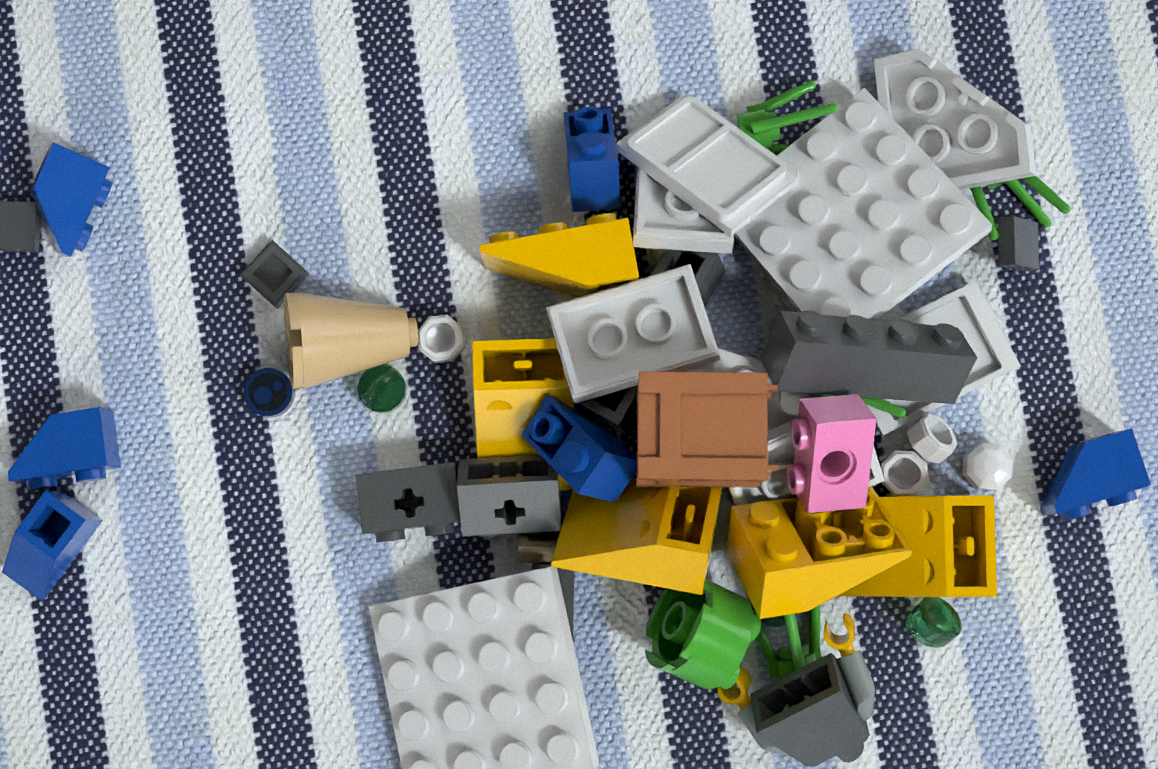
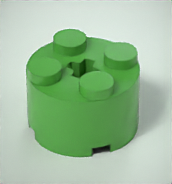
M705 579L702 595L666 588L655 603L647 623L645 636L653 639L652 652L645 650L647 661L652 666L703 689H714L718 686L723 689L731 688L738 679L740 663L746 654L749 643L754 641L760 632L761 619H759L757 614L753 613L752 607L746 598Z

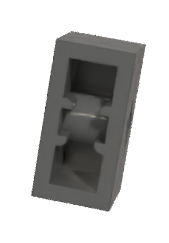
M541 455L459 459L457 493L462 536L477 535L490 538L499 534L529 533L531 535H541L549 531H561L562 515L559 474Z
M449 462L356 474L362 534H375L376 543L406 539V529L424 527L425 536L455 533L453 523H461L457 493L458 464ZM410 490L413 491L414 496L424 499V506L416 508L414 517L410 516L409 511L402 510L399 506V501L406 500Z

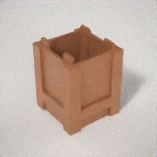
M639 371L637 383L636 486L759 488L760 482L768 481V477L772 475V472L778 471V465H768L767 401H770L771 393L777 392L778 385H768V373Z

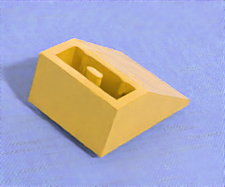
M612 213L590 217L586 220L587 225L569 229L567 223L563 222L547 224L538 228V234L520 238L518 232L514 231L498 233L489 237V243L479 245L486 270L578 298L639 280L628 218L617 220L616 214Z
M555 338L472 341L477 458L540 455L521 434L547 394L554 396L574 409V401ZM559 475L560 490H573Z
M633 478L616 502L578 494L573 489L551 567L702 595L717 525L722 487H637L636 478Z
M870 486L868 487L866 508L807 513L798 497L732 506L726 552L759 619L810 611L909 558L912 554V549L877 493Z
M994 495L879 497L912 549V554L909 558L838 595L876 597H997Z

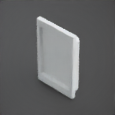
M682 95L616 143L617 151L730 237L777 199L781 198L797 182V178L786 171L787 164L785 161L699 99L692 96L684 97Z
M976 281L899 318L916 324L937 325L946 323L958 327L964 334L965 339L978 358L958 398L1021 367L1000 327L999 321L996 320ZM884 399L904 408L906 415L903 418L872 406H867L877 418L876 427L882 436L945 404Z

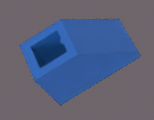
M583 107L576 111L563 112L572 212L621 208L618 155L611 108Z
M53 142L46 152L30 190L57 253L65 257H71L74 249L81 252L85 249L94 227L86 223L93 205L102 208L113 182L105 179L110 167Z
M547 394L521 434L578 494L616 502L636 473V455L613 433L554 396Z
M102 407L50 415L8 470L9 482L27 483V490L30 491L57 487V478L73 475L76 477V483L106 479V470L121 468L114 412Z
M1132 428L1071 445L1040 505L1043 515L1060 514L1062 521H1068L1090 514L1089 504L1106 499L1108 507L1138 499L1135 490L1150 486L1151 482Z
M45 490L16 529L2 573L40 601H44L103 520L66 493Z

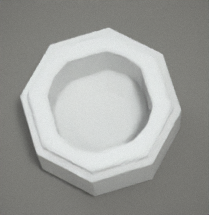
M448 315L428 317L418 329L420 352L434 363L454 361L465 348L462 326Z
M924 413L912 423L907 431L912 448L926 461L939 464L951 455L957 446L952 428L939 416Z
M980 443L963 456L962 475L974 489L998 490L1012 478L1013 458L1000 444Z
M894 449L881 462V470L885 480L881 483L894 496H915L928 483V464L913 449Z

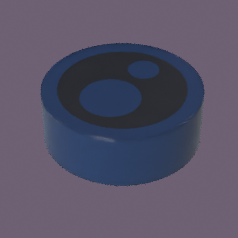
M263 368L257 370L245 383V402L253 412L261 416H280L287 412L294 402L295 389L291 388L290 378L277 369Z

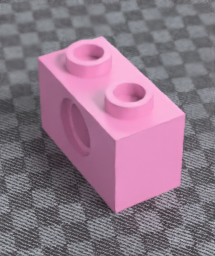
M858 394L800 399L798 419H794L791 425V438L795 454L794 464H789L787 468V483L790 492L797 495L807 513L866 508L877 418Z

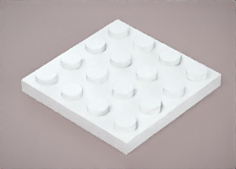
M863 88L841 105L835 113L828 115L777 155L786 162V171L797 178L796 185L734 233V236L800 313L802 311H814L821 315L842 317L859 315L866 319L877 320L991 232L992 223L878 101Z
M550 566L369 606L402 769H595L600 766L556 567Z

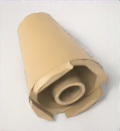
M297 291L284 294L285 336H287L288 342L287 361L292 389H306L409 357L410 347L418 346L416 318H408L405 308Z

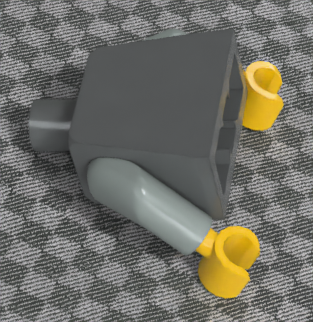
M843 613V622L848 632L841 636L832 633L828 620L825 621L824 640L830 647L838 649L841 657L836 658L832 653H829L751 693L750 696L747 692L752 683L751 675L741 666L738 679L735 682L739 688L732 686L731 688L723 689L718 686L720 699L726 703L739 706L741 710L737 714L763 750L791 756L805 766L815 767L835 756L843 762H853L862 754L864 742L870 736L866 720L874 713L875 685L861 650L855 651L853 647L855 624L850 615Z

